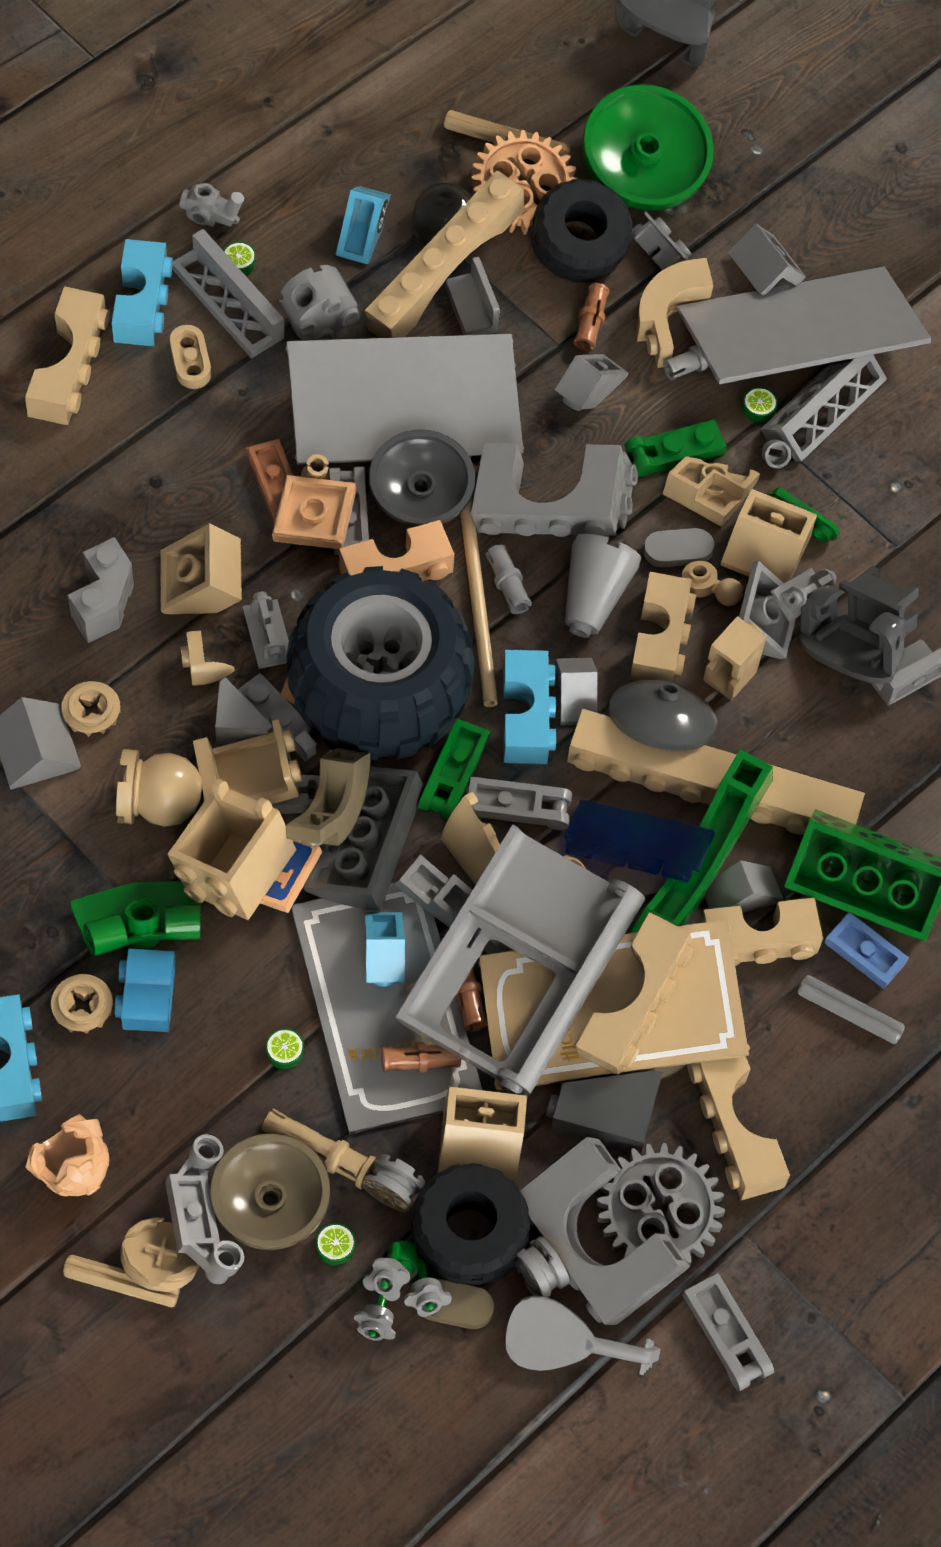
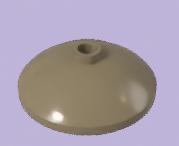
M280 1134L256 1135L239 1142L221 1158L211 1181V1202L215 1216L222 1228L238 1242L262 1250L283 1249L306 1239L322 1222L330 1200L329 1177L321 1159L303 1142ZM267 1196H275L278 1202L274 1205H267L263 1200Z

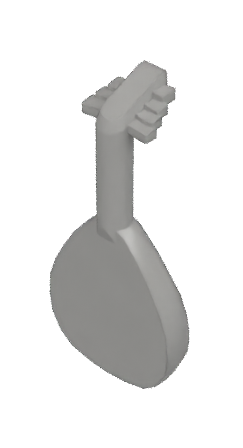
M543 1296L523 1298L514 1307L506 1331V1351L510 1359L518 1366L538 1371L564 1367L588 1357L591 1353L641 1363L639 1374L644 1375L646 1370L652 1368L653 1362L659 1360L661 1348L654 1346L655 1341L651 1338H646L644 1347L597 1338L585 1322L570 1309L556 1300Z

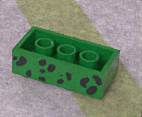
M815 809L808 822L784 887L926 942L941 904V857Z

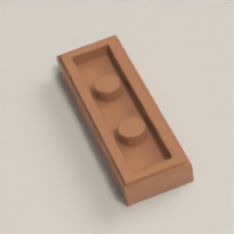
M279 439L246 448V456L274 525L286 476H294Z

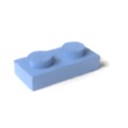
M848 913L826 937L824 943L883 989L893 980L909 959L908 956L852 913Z

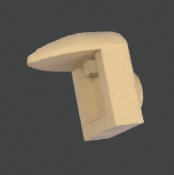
M201 630L186 632L187 646H180L183 668L190 667L192 686L212 684L235 671L233 666L225 663L205 662Z

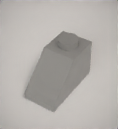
M604 354L576 355L555 388V391L564 397L562 401L574 410L593 409L620 385L629 373Z

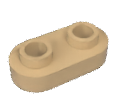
M181 325L175 328L170 335V350L177 380L182 386L189 389L202 388L211 378V365L204 335L199 328L193 325ZM185 345H190V346H192V347H188V348H183V346H185Z

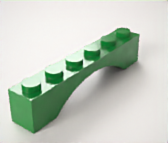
M741 749L739 750L722 778L715 796L687 849L663 886L645 907L630 933L639 932L649 912L676 926H684L689 923L773 781V766Z

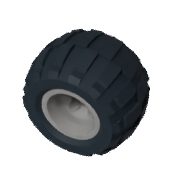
M383 566L365 567L362 573L350 575L346 572L332 579L327 584L325 591H317L302 609L297 619V626H294L289 637L286 655L288 688L295 698V707L309 729H312L314 733L320 732L323 742L333 749L357 750V752H370V762H378L380 757L393 756L396 761L417 754L419 747L423 745L429 748L448 733L453 725L454 718H459L471 694L474 674L473 641L462 614H459L458 609L454 608L452 600L435 583L428 585L422 582L419 574L402 568L400 572L383 570ZM391 649L396 651L397 653L391 654L386 650ZM370 650L372 653L364 655L360 652Z

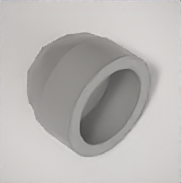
M772 439L763 445L761 455L767 465L778 469L786 466L790 461L791 449L782 440ZM770 449L782 450L781 456L769 453Z

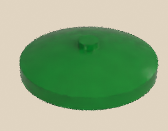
M631 85L608 94L592 110L583 131L582 154L590 176L594 181L600 182V184L614 190L625 204L631 208L658 211L670 209L686 202L701 188L712 166L713 140L705 119L687 99L659 86Z

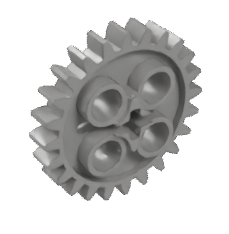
M666 1143L662 1144L659 1153H654L652 1146L647 1144L643 1156L635 1148L631 1149V1162L619 1157L617 1165L622 1171L610 1180L612 1183L607 1182L599 1189L607 1196L597 1198L596 1206L607 1209V1211L598 1214L597 1221L609 1223L603 1230L602 1236L616 1237L611 1247L612 1251L624 1247L626 1249L625 1258L647 1240L642 1235L641 1229L645 1226L653 1225L661 1231V1234L669 1236L689 1266L692 1262L691 1252L697 1257L702 1258L705 1251L701 1243L712 1247L715 1238L709 1232H720L722 1224L713 1218L723 1217L725 1213L724 1208L714 1205L723 1199L724 1194L723 1192H712L711 1189L717 1185L718 1178H705L709 1165L705 1164L699 1168L694 1166L697 1158L695 1153L687 1160L683 1159V1148L681 1146L677 1148L674 1155L668 1154ZM665 1174L673 1175L677 1178L679 1186L675 1189H666L660 1184L659 1177ZM643 1177H649L658 1203L660 1205H668L665 1214L666 1219L674 1231L677 1232L678 1238H672L663 1212L660 1209L653 1210L655 1197L648 1185L643 1181ZM631 1190L638 1191L644 1197V1203L638 1206L630 1205L624 1199V1194ZM681 1209H689L694 1212L697 1221L690 1225L680 1222L676 1213Z

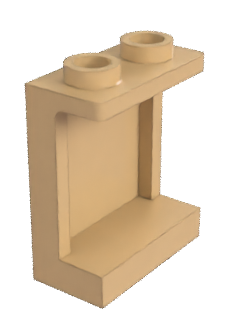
M276 719L272 720L274 732L212 749L207 737L194 740L193 744L198 770L203 781L204 801L211 793L213 783L217 779L226 781L229 789L257 801L260 798H265L271 804L299 797L296 782L302 781V775L297 759L291 760L290 752L296 751L291 730L284 731L280 720Z

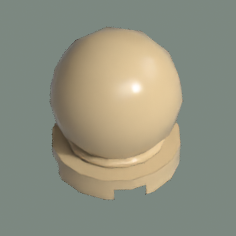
M123 749L120 765L124 766L123 782H118L117 823L133 824L134 817L140 814L151 824L167 827L180 825L193 816L203 800V781L197 768L187 758L173 753L154 754L143 762L142 759H139L138 750Z

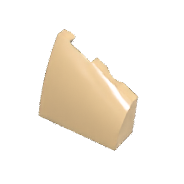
M685 457L668 473L663 494L722 527L742 504L751 489H753L760 473L750 470L748 476L734 474L727 471L728 465L720 463L710 464L703 462L701 459Z
M470 792L461 799L452 812L440 840L476 885L500 844L491 824L482 823L474 813V806L478 799L473 792Z

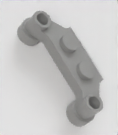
M204 1134L195 1139L189 1149L188 1159L177 1174H169L165 1185L178 1253H186L205 1270L206 1277L211 1283L223 1284L229 1277L237 1273L244 1262V1253L241 1247L232 1241L220 1242L207 1173L209 1169L214 1168L223 1156L224 1149L219 1139L212 1135Z

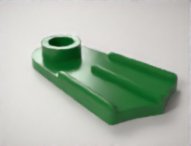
M781 487L767 491L766 495L817 514L812 531V536L817 540L828 542L838 538L840 531L832 521Z

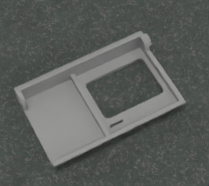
M512 824L397 1013L396 1018L412 1031L500 1081L499 1086L505 1092L517 1095H530L645 901V897L636 888L623 881L613 879L609 883L528 837L517 826ZM491 940L500 941L552 971L555 975L554 981L510 1055L504 1061L492 1058L440 1026L441 1019L485 946Z

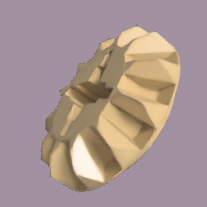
M87 681L77 684L66 693L62 701L61 709L64 721L67 722L74 733L80 731L88 737L92 733L97 732L104 734L107 728L111 725H116L119 713H121L118 695L111 687L101 682ZM98 703L99 713H90L88 716H85V708L83 706L92 707Z
M78 974L63 980L56 987L51 999V1009L57 1023L67 1028L70 1033L82 1031L87 1034L96 1027L102 1028L104 1021L108 1016H111L113 1006L112 993L106 983L88 974ZM73 995L82 1001L91 1000L89 1002L91 1014L82 1009L73 1011L76 1008Z

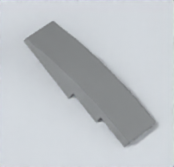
M421 854L394 884L449 928L472 892V889L455 874L447 878ZM491 940L485 946L484 951L488 954L513 951V949L498 940Z

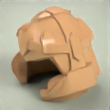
M79 1114L61 1125L62 1130L42 1144L37 1142L28 1149L29 1156L25 1166L36 1178L47 1184L46 1186L50 1190L66 1197L90 1196L98 1191L109 1167V1152L102 1139L103 1133L99 1120H86Z

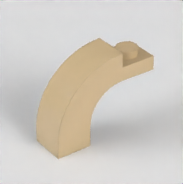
M707 258L686 260L665 268L649 282L642 294L636 325L637 342L647 341L649 355H654L657 368L666 367L663 365V361L672 358L674 345L668 318L677 312L678 305L711 299L713 281Z

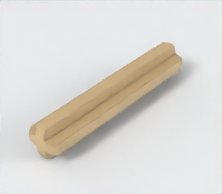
M69 1255L63 1268L66 1278L168 1307L176 1305L180 1294V1288L168 1292L149 1290L136 1284L122 1268L76 1255Z

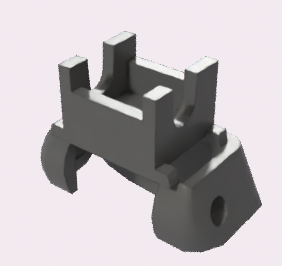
M617 0L615 18L619 27L634 37L638 36L646 26L675 41L690 44L679 60L694 67L704 62L712 21L716 11L711 6L716 0Z
M872 566L852 582L843 580L839 582V588L834 585L821 586L807 596L806 603L801 606L799 644L812 658L840 673L869 683L886 684L892 682L903 657L904 637L917 628L918 613L910 611L904 616V612L918 598L919 587L912 585L908 589L903 590L878 578L879 568ZM848 592V616L844 614L838 617L837 598L843 593Z

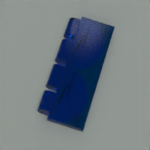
M581 799L564 836L567 840L565 852L587 859H592L595 854L596 861L625 867L628 861L629 869L658 875L661 870L662 877L687 883L691 878L692 871L699 872L715 832L707 828Z

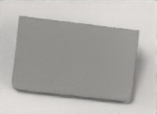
M756 223L729 251V255L758 293L763 296L782 278L795 286H798L806 278L776 237Z
M479 256L474 257L471 263V273L447 278L445 280V289L463 335H490L498 333L500 308Z
M918 640L904 648L903 657L892 682L886 684L871 683L887 706L941 677V648L932 652L923 640Z

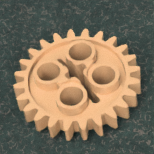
M525 130L521 131L519 138H515L513 133L509 131L506 141L497 135L494 146L486 143L483 150L484 153L478 152L476 163H473L471 174L473 176H471L470 186L475 187L472 196L497 170L523 188L525 210L509 226L510 233H513L516 226H521L523 235L527 234L534 212L538 206L535 202L539 204L542 197L547 193L540 186H548L552 189L561 182L577 179L573 177L576 166H567L571 156L564 155L560 157L562 146L558 145L552 149L549 147L551 138H546L542 143L539 141L538 132L534 133L532 139H528ZM529 159L532 160L535 164L529 165L525 163L523 160Z

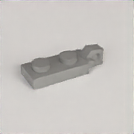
M261 673L238 689L271 724L272 720L279 719L284 731L291 730L296 747L295 752L305 762L317 753L315 747L317 743L309 735L312 729H309L301 715L287 700L282 698L281 694Z

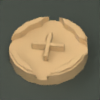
M158 1217L142 1220L128 1230L121 1246V1263L126 1274L136 1284L149 1290L168 1292L182 1288L193 1279L199 1265L186 1253H178L172 1223L164 1222L165 1218Z

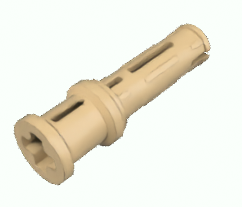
M274 1108L264 1120L262 1125L263 1132L286 1135L303 1142L318 1155L324 1163L327 1172L331 1174L337 1172L354 1181L355 1187L359 1189L364 1188L362 1180L373 1172V1163L376 1157L370 1156L368 1158L349 1148V1143L344 1140L335 1142Z

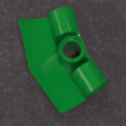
M181 881L134 882L70 902L78 928L92 956L101 955L130 945L137 949H149L156 946L160 940H201V903L192 900L185 894V888Z

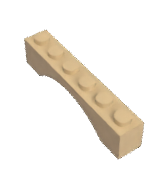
M497 170L366 308L368 330L378 338L406 337L417 325L429 302L455 268L481 244L503 233L525 210L523 188Z

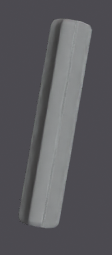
M810 975L805 976L798 988L800 996L892 1044H896L904 1032L905 1026L903 1023Z

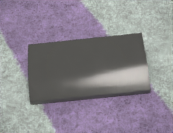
M370 766L365 799L352 831L339 846L319 845L322 854L304 884L303 888L306 892L343 905L381 912L425 788L417 771Z

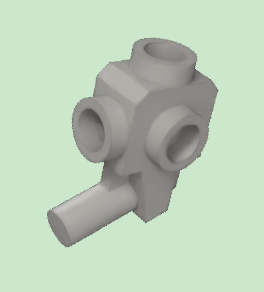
M194 184L191 190L185 189L183 191L179 207L186 210V216L197 224L213 227L215 222L231 227L233 223L238 224L240 221L237 214L244 201V196L240 192H233L229 200L220 197V191L216 190L211 184Z

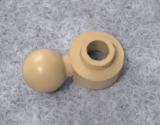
M694 561L686 565L682 571V578L692 579L690 593L696 594L698 598L715 593L719 603L724 606H734L743 597L744 591L741 583L733 578L718 580L717 570L709 562Z

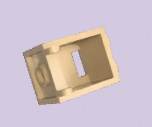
M217 779L213 783L211 793L167 855L175 868V875L180 878L185 888L184 892L189 898L198 903H203V901L209 902L226 916L233 917L237 915L249 920L295 853L296 847L291 839H287L286 825L280 811L273 808L269 800L265 798H260L258 801L229 789L226 781Z

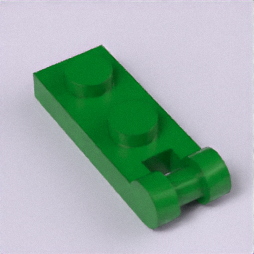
M715 419L645 438L641 436L632 437L624 444L628 456L633 457V464L637 468L638 476H647L673 469L685 457L701 459L703 461L725 455L727 449ZM653 452L654 457L651 458L646 454Z
M456 719L422 793L418 809L428 813L430 810L442 814L443 819H449L467 790L470 777L473 776L490 739L491 731ZM439 789L451 793L448 800L436 796Z

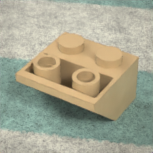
M751 489L737 518L720 565L749 577L753 562L760 561L778 579L786 583L792 579L811 538L817 514Z
M449 1086L444 1100L438 1172L440 1173L448 1169V1167L457 1164L476 1163L495 1168L503 1172L510 1180L516 1182L524 1136L527 1096Z

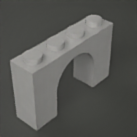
M518 443L483 444L471 511L478 533L488 535L512 533L523 536L553 534L559 537L579 534L616 536L626 471V462L621 445L586 444L582 474L575 489L557 501L537 503L527 500L519 494L524 461Z
M586 1137L521 1189L520 1192L526 1199L529 1208L530 1225H536L543 1238L553 1247L568 1273L569 1284L575 1290L580 1289L588 1300L586 1303L588 1312L599 1323L618 1325L690 1268V1266L667 1234L655 1233L624 1259L607 1266L599 1264L586 1254L577 1235V1219L581 1207L593 1193L622 1171L600 1139Z

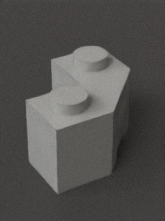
M115 537L83 552L85 574L91 584L68 595L71 618L87 643L120 628L128 597L131 596L134 587L132 563Z

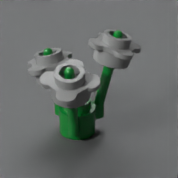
M403 1240L393 1242L389 1246L387 1258L375 1259L371 1274L366 1275L363 1279V1285L367 1290H375L380 1294L377 1305H367L363 1308V1311H358L354 1315V1320L359 1324L357 1331L367 1339L380 1341L383 1338L388 1340L395 1338L396 1332L391 1328L394 1315L385 1306L387 1300L396 1301L399 1299L402 1285L410 1282L415 1275H418L419 1280L411 1285L410 1293L404 1297V1303L406 1306L414 1307L419 1316L427 1317L438 1312L441 1306H446L452 1301L451 1294L442 1291L441 1283L437 1279L427 1277V1264L422 1259H419L414 1243Z

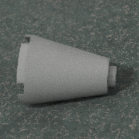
M579 534L574 539L571 547L565 624L570 627L569 631L572 634L589 638L590 634H598L640 566L641 556L628 545L620 542L618 548L607 544L608 537L594 534Z

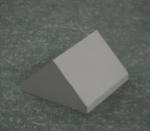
M756 561L752 564L739 618L746 623L749 622L756 625L762 634L766 636L762 655L784 659L787 656L796 618L788 622L771 593L773 589L784 583L760 561Z
M21 697L0 715V760L10 790L81 769V764L67 723L64 721L60 704Z

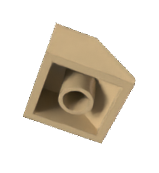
M209 523L161 550L162 613H218L242 600L241 538Z

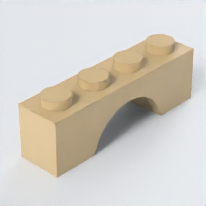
M64 286L55 311L57 334L66 339L72 347L68 355L59 363L47 368L34 370L25 396L28 417L68 425L72 413H78L81 404L80 389L82 385H87L90 379L91 365L89 363L91 357H97L100 349L101 329L106 330L109 323L110 310L105 309L103 294Z
M649 912L631 944L633 956L641 964L645 973L642 990L634 1002L620 1011L593 1013L576 1044L578 1055L616 1075H620L623 1067L629 1069L632 1066L639 1052V1048L635 1045L642 1033L648 1035L652 1030L658 1014L654 1013L659 1001L663 1000L666 1002L676 984V981L672 978L679 966L685 968L693 954L694 947L690 946L692 943L690 932Z
M746 1056L687 1064L692 1083L699 1084L703 1095L700 1096L703 1115L706 1119L711 1118L715 1131L712 1133L715 1148L719 1154L724 1153L728 1167L725 1168V1173L730 1188L732 1190L737 1189L740 1200L785 1188L790 1174L777 1139L763 1138L751 1133L739 1122L734 1113L732 1096L746 1083L750 1072Z

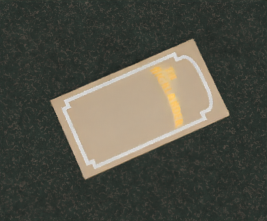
M728 919L678 926L690 932L692 942L690 946L694 947L693 954L685 968L680 966L677 968L672 978L676 981L670 997L666 1002L663 1000L659 1001L654 1013L658 1014L652 1030L648 1035L641 1034L635 1045L639 1048V1052L634 1063L629 1069L623 1067L620 1074L749 1056L750 1046L747 1044L730 936L731 925L728 923ZM638 932L624 934L535 1086L616 1075L578 1055L576 1044L594 1012L613 1013L620 1011L634 1002L640 994L644 984L645 973L641 964L633 956L631 944ZM515 950L480 955L478 962L481 967L492 1058L498 1061H504L508 1058L555 978L552 971ZM495 1079L494 1086L497 1092L504 1091L499 1086L501 1082Z

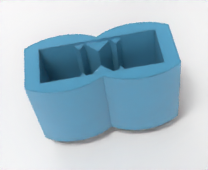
M129 949L127 960H120L119 983H125L123 995H116L115 1018H121L123 1030L169 1032L176 965L175 951Z

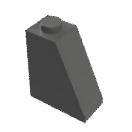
M654 1070L564 1082L560 1095L552 1094L546 1116L553 1118L550 1132L583 1140L586 1137L600 1139L605 1147L630 1153L631 1149L635 1148L641 1155L663 1072Z

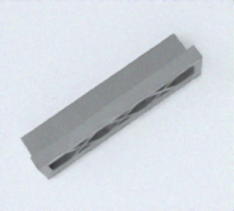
M204 229L193 234V250L174 260L172 270L251 359L283 340L284 318ZM198 260L204 267L203 275L188 273L185 267ZM206 284L221 286L224 289L223 297L209 296L205 292ZM226 307L240 308L244 312L243 320L228 318L225 314ZM246 329L261 331L266 337L252 345L245 337Z
M873 354L831 362L760 430L766 440L779 439L785 442L791 449V456L794 461L802 462L887 380V377ZM865 365L873 376V379L867 385L860 384L861 369ZM843 386L850 387L849 401L845 406L838 405L839 392ZM821 407L828 408L827 423L824 426L817 425L818 410ZM805 428L807 429L806 442L800 448L793 434L798 429Z

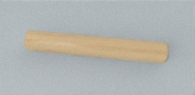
M449 110L444 120V127L447 130L494 143L497 135L506 141L509 131L513 133L515 138H519L521 130L454 110ZM525 132L527 138L532 139L534 134ZM539 136V141L543 143L546 138ZM551 140L549 147L552 149L558 145L562 146L560 157L570 154V146L568 144Z

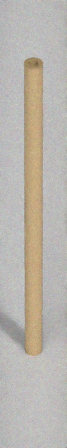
M471 497L466 508L460 513L483 703L486 707H494L498 704L477 532L471 515L473 505Z

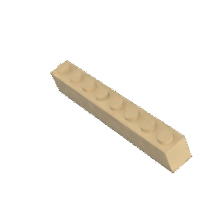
M582 709L570 744L567 762L574 764L577 768L584 771L595 770L608 774L617 781L635 782L644 785L647 789L654 792L665 791L678 795L687 802H701L710 805L722 778L736 757V754L706 745L687 751H670L650 747L624 734L613 723L611 717ZM773 766V781L751 819L760 824L771 823L784 827L789 832L797 835H804L815 809L856 824L865 793Z

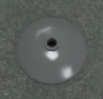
M410 430L393 436L378 449L371 463L369 483L376 503L394 520L414 527L441 520V523L444 524L457 517L468 505L474 491L475 471L469 455L454 439L436 431ZM418 486H423L424 488H426V491L418 492L415 490V488Z
M656 679L633 681L618 688L613 693L609 704V715L617 728L630 738L658 749L687 751L700 748L712 740L717 727L715 713L709 704L694 691L672 681Z

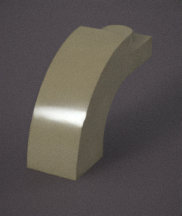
M336 748L320 758V779L315 798L303 814L286 825L287 839L301 841V844L305 846H319L322 844L339 846L348 837L359 817L365 799L370 771V752H357V750Z

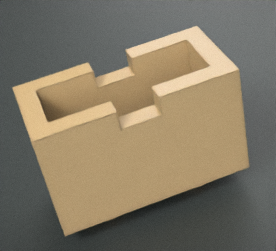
M737 616L712 643L708 656L710 662L706 666L703 681L732 700L757 673L766 636L762 634L756 625L749 622L746 623Z

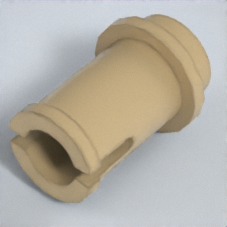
M320 454L310 456L307 460V465L302 470L301 477L328 480L329 467L327 465L329 462L326 457Z

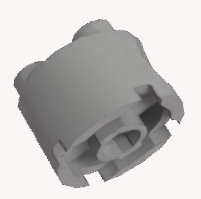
M320 265L322 271L315 273L312 268L303 270L292 277L281 291L283 299H279V304L296 335L303 341L333 340L337 333L347 326L356 323L360 318L357 302L340 272L335 267Z

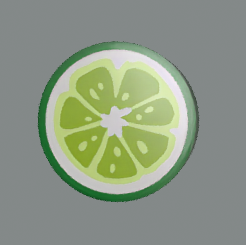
M234 242L223 250L244 275L250 274L255 269L256 252L251 245L245 242Z
M762 387L752 388L747 391L742 403L744 415L749 420L758 423L766 422L773 418L777 408L775 394L769 389Z
M284 1028L274 1031L266 1041L268 1061L279 1069H291L297 1066L304 1056V1041L302 1037L292 1029Z
M340 1223L324 1226L316 1237V1252L323 1262L334 1266L348 1262L355 1252V1236L350 1228Z

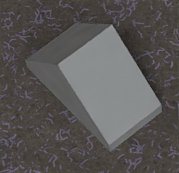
M592 658L556 659L560 725H577L582 709L597 713V669Z
M226 677L219 682L215 725L216 744L228 745L273 732V725Z
M741 860L717 875L703 897L708 909L741 906L742 913L783 901V896L770 866Z

